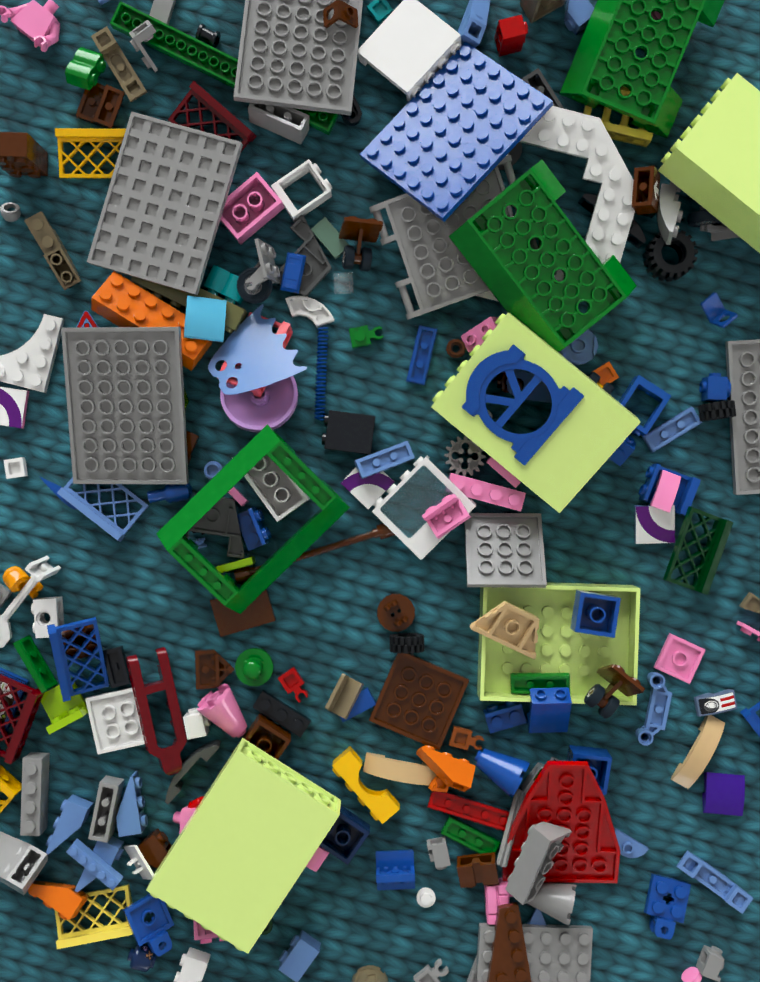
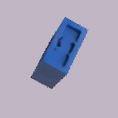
M640 375L632 379L618 401L625 407L635 389L638 388L659 402L644 427L638 425L632 431V434L638 437L648 434L671 398L670 394Z

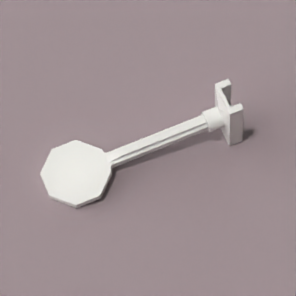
M48 556L35 560L26 566L25 570L31 574V578L5 612L0 615V648L5 647L12 638L9 622L11 616L38 582L57 574L61 569L59 565L53 568L48 564L47 561L50 559Z

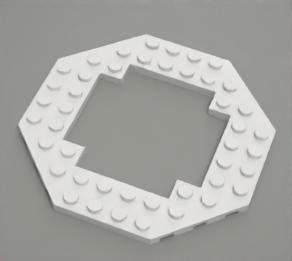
M552 106L519 142L587 159L582 179L599 183L601 186L585 242L601 263L605 262L612 255L620 263L635 210L632 208L634 180L599 117ZM557 270L554 278L557 281H562L564 273L561 270ZM487 291L479 295H476L478 297L498 301L491 291Z

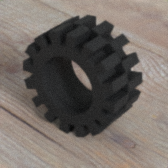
M734 400L698 406L700 421L736 416Z
M397 633L390 635V652L413 654L424 651L423 634Z

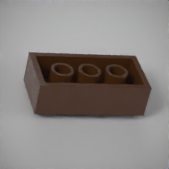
M259 713L243 738L278 760L291 742V733Z

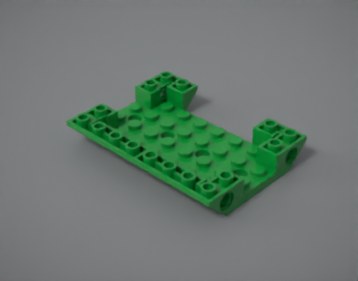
M597 0L559 95L594 109L600 104L633 118L631 124L667 138L683 101L673 90L671 83L697 21L714 27L725 0ZM651 12H659L661 15V19H653L651 16ZM637 49L644 50L645 57H637L635 51ZM627 87L630 90V95L623 96L620 93V88Z
M540 160L448 237L506 312L515 316L559 352L625 300L637 285L614 255L605 262H600L555 202L566 190L545 162ZM507 206L515 208L516 213L514 217L506 215L505 209ZM532 238L539 240L540 247L538 249L531 248L530 240ZM556 270H561L564 273L562 281H557L554 278ZM582 301L588 305V310L585 313L580 312L578 309V305Z

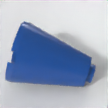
M485 748L483 752L479 750L474 759L477 762L475 766L511 798L516 793L530 765L525 760Z

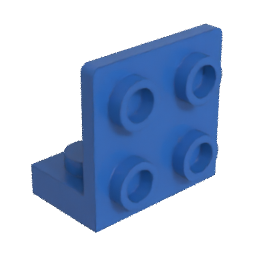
M252 507L247 511L237 514L240 531L248 551L271 542L269 539L272 538L268 527L265 528L262 522L265 518L261 509L258 510L257 507Z

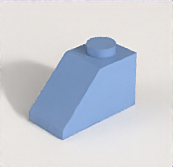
M567 0L564 21L567 29L572 31L575 36L587 27L594 10L589 0Z

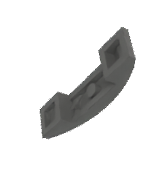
M219 739L200 746L182 762L181 770L174 774L165 799L166 804H169L181 791L183 783L180 779L201 757L207 762L219 749L221 744Z

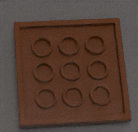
M397 653L369 721L422 744L432 746L436 750H440L469 679L412 654Z

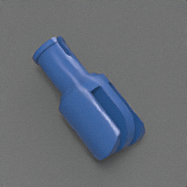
M189 483L166 484L164 489L148 491L149 503L163 500L169 503L185 501L190 497L192 487Z

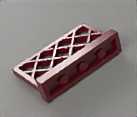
M195 81L189 86L191 88L168 119L171 123L178 124L175 121L179 114L186 113L187 124H180L189 128L200 126L201 131L204 132V125L213 124L214 135L228 137L229 139L232 136H240L243 139L241 152L250 140L253 141L257 136ZM194 96L198 99V108L189 109L188 102ZM202 111H211L213 121L203 122ZM199 112L200 122L190 123L189 113ZM225 123L227 125V133L218 134L217 124Z
M0 674V685L4 682L10 688L9 692L3 694L0 687V700L4 707L0 709V712L6 711L9 721L4 723L0 719V731L3 736L0 738V741L5 740L7 745L6 751L0 749V756L5 758L4 762L11 765L20 758L44 693H41L39 688L33 689ZM22 690L27 692L26 699L20 701L16 691ZM12 693L16 703L9 706L5 696ZM18 706L20 716L14 718L10 708ZM11 723L14 732L10 735L7 734L4 725Z

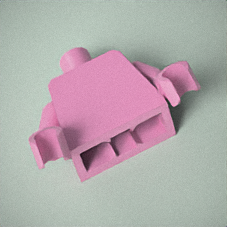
M35 0L13 8L0 6L1 21L6 23L8 18H10L13 25L34 42L35 48L39 46L42 52H46L49 46L59 41L60 23L54 16L59 6L53 0H48L44 6H41Z

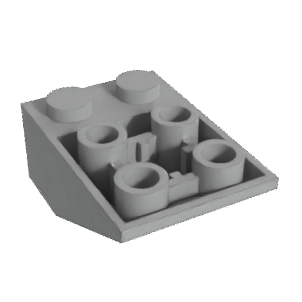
M0 831V882L25 895L48 862L47 853Z

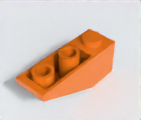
M428 745L422 746L417 750L416 755L447 786L463 792L471 788L476 766L470 764V761L454 758L452 754L447 752L435 751L434 747Z
M34 880L28 889V893L31 896L40 898L46 907L55 909L58 915L65 920H71L76 917L89 898V895L82 890L78 893L75 892L76 886L70 884Z

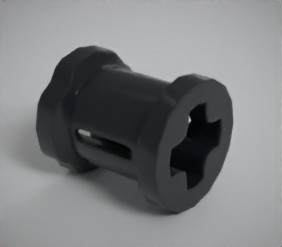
M201 24L197 29L195 38L216 48L221 34Z

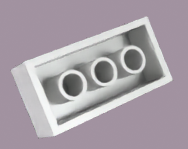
M267 455L244 476L277 522L310 500L309 496Z

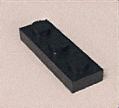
M265 690L262 691L253 705L254 709L300 738L311 722V719Z

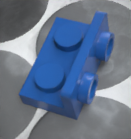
M505 701V704L502 705L492 704L487 706V709L483 710L490 734L527 723L522 703Z

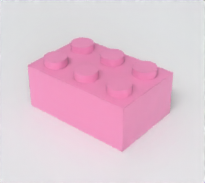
M256 172L227 197L220 221L241 245L284 209V205L259 173Z

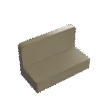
M342 673L325 709L347 720L364 684Z

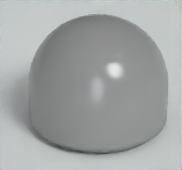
M7 202L0 206V213L4 220L15 222L19 219L21 211L18 204ZM11 207L15 208L13 211H7Z

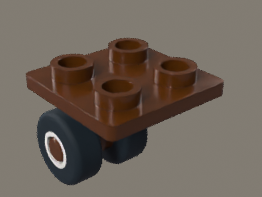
M356 216L344 217L339 232V239L355 240V247L349 245L344 247L342 258L344 269L351 270L354 264H358L361 271L370 270L372 249L366 247L361 249L362 241L376 243L379 232L383 227V221L373 218L360 219Z
M611 664L597 670V673L610 683L606 690L600 684L594 685L586 694L584 703L591 708L598 705L600 707L598 710L599 715L607 719L614 714L620 704L619 699L612 695L617 689L628 697L643 693L645 688L641 686L639 680L628 676L621 666Z

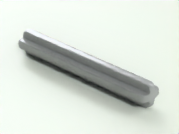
M517 789L514 794L496 864L500 867H507L514 842L513 838L507 844L512 824L526 795L520 789Z

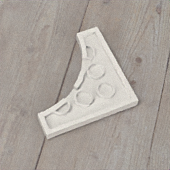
M44 314L39 328L29 341L17 350L1 355L0 382L47 393L61 337V328H63L65 320Z

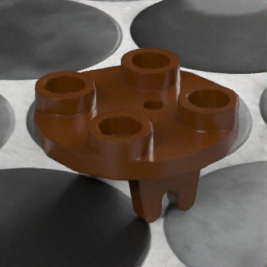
M400 593L390 594L380 601L377 607V617L385 629L392 632H400L412 624L415 617V609L408 597Z

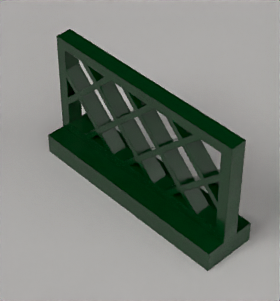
M689 506L663 580L708 595L733 522ZM693 513H697L700 520L695 524L691 521ZM711 519L715 520L712 529L708 530L706 522ZM702 525L704 533L697 536L695 528ZM691 531L693 540L686 543V533ZM706 537L707 543L702 549L699 541ZM696 544L698 551L691 555L688 547ZM684 550L687 558L680 561L678 555L680 551ZM700 555L701 561L698 566H695L693 559ZM689 562L691 570L684 573L682 565ZM678 568L681 576L672 579L673 570ZM694 574L693 583L689 585L686 577Z

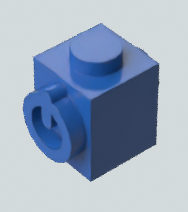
M709 373L708 377L702 378L699 385V391L702 393L701 401L721 402L727 400L731 394V383L728 377H721V373Z

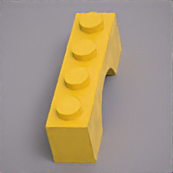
M349 746L333 760L332 770L337 777H342L345 780V786L349 791H354L358 795L357 799L361 805L367 806L370 809L373 819L379 820L383 824L400 810V803L388 789L375 791L367 788L362 783L359 771L363 760Z

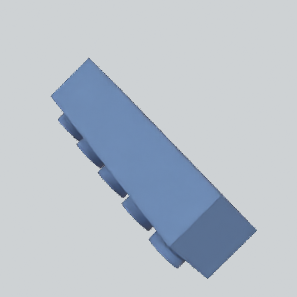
M78 838L66 851L67 854L112 891L123 878L120 873Z

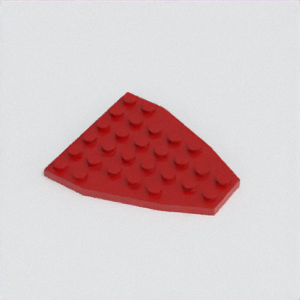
M547 761L526 793L512 824L507 844L513 838L514 842L507 867H502V882H508L507 879L515 868L514 862L522 851L521 846L528 837L527 832L533 824L536 825L544 821L572 831L569 837H564L561 843L564 847L561 852H558L552 858V861L555 863L543 875L546 878L544 882L617 883L620 847L605 797L588 762Z

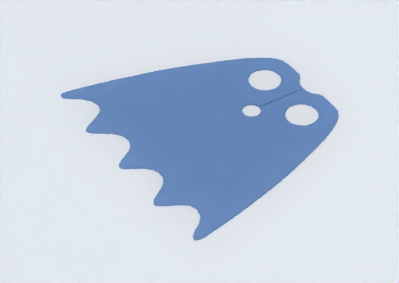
M263 304L239 325L237 331H234L227 338L208 365L209 372L213 377L219 379V387L226 395L240 394L265 387L307 369L305 366L299 367L293 364L298 350H286L283 348V342L287 334H274L272 332L276 318H261ZM220 360H224L227 363V367L223 371H217L215 368L216 363ZM241 363L242 367L236 369V364ZM231 377H235L238 380V384L234 388H228L226 385L227 380Z

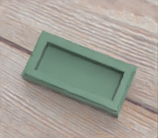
M326 217L311 228L313 234L335 260L343 254L344 247L349 245L344 239H339V232Z

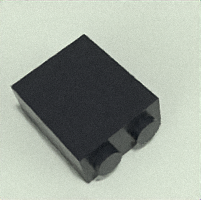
M329 410V415L325 414L324 426H327V432L322 435V445H325L324 449L370 455L375 416Z

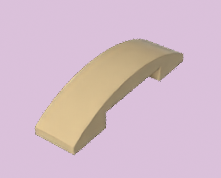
M712 715L705 716L699 727L700 733L683 764H678L671 777L672 781L687 789L695 783L708 765L718 746L725 722Z
M366 752L363 772L397 782L428 786L437 776L423 762L422 764L385 758V755Z

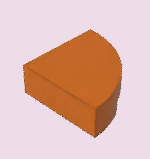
M436 776L428 788L431 791L447 793L449 786Z

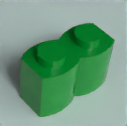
M80 47L76 51L73 60L66 67L65 76L67 83L86 90H90L98 82V77L106 69L103 54Z

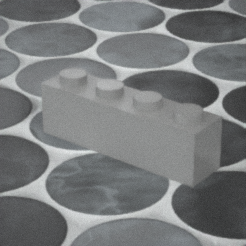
M30 752L22 758L20 836H40L47 829L50 753Z

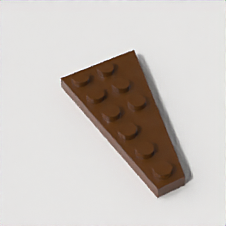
M517 902L499 905L497 908L495 936L492 943V957L489 964L487 982H531Z

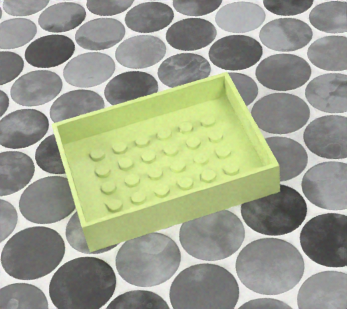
M547 582L546 588L480 587V617L503 601H506L537 616L540 620L539 629L537 630L538 642L535 646V660L479 633L477 695L480 701L531 702L530 694H511V673H569L570 696L573 704H586L584 703V698L596 684H600L606 690L610 683L597 673V670L602 667L617 664L625 670L628 676L638 679L639 587L617 584ZM576 590L615 595L621 598L615 638L578 633L570 629ZM618 689L612 694L619 699V705L637 706V694L627 697Z

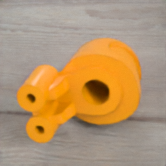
M12 566L4 572L2 578L11 592H19L31 576L29 577L22 568ZM38 582L29 593V596L32 599L36 598L38 592L44 586Z

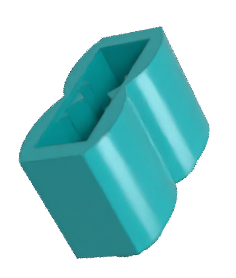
M213 265L204 284L205 288L208 289L207 291L216 296L221 295L225 297L224 300L233 304L241 305L243 301L237 290L239 276Z

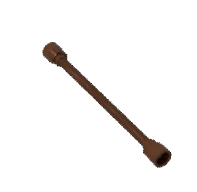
M384 523L376 525L377 528L372 529L369 533H362V535L334 542V544L331 543L327 544V546L308 550L295 561L298 562L302 559L314 557V555H321V553L337 550V548L340 549L344 546H349V544H356V542L365 541V539H372V537H380L382 540L395 534ZM262 565L235 569L234 575L237 583L246 582Z

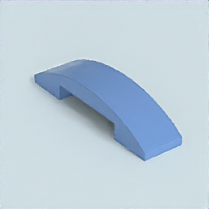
M688 850L677 864L680 870L691 878L698 880L742 914L753 900V897L741 887Z

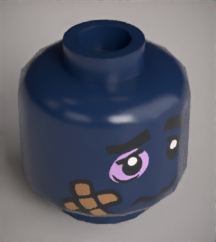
M136 944L134 949H130L127 960L130 961L131 969L147 972L150 968L153 969L157 955L149 949L147 944H143L140 947Z

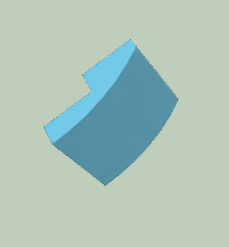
M187 295L184 338L223 342L227 300Z

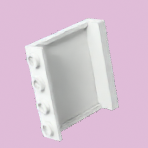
M403 0L358 49V58L364 66L369 64L406 94L407 101L409 102L413 97H416L415 94L421 91L426 83H429V79L434 77L439 69L443 68V64H446L448 59L455 55L457 50H460L462 45L461 35L418 0Z

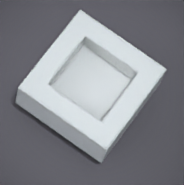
M25 457L3 460L6 479L28 476Z

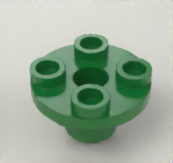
M249 648L243 651L235 663V672L239 680L253 687L266 683L274 669L271 656L266 650L260 648Z

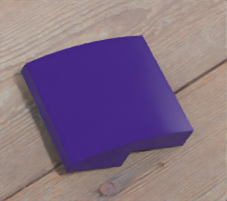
M705 772V793H702L703 813L743 816L745 775Z

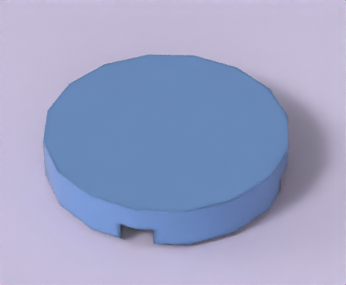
M588 329L561 350L560 353L573 365L585 364L592 360L597 353V338Z

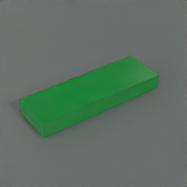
M30 635L13 643L41 693L58 684Z
M511 673V694H530L531 688L568 687L570 691L569 673Z
M451 815L448 816L441 830L442 835L479 854L496 853L500 845L499 840Z

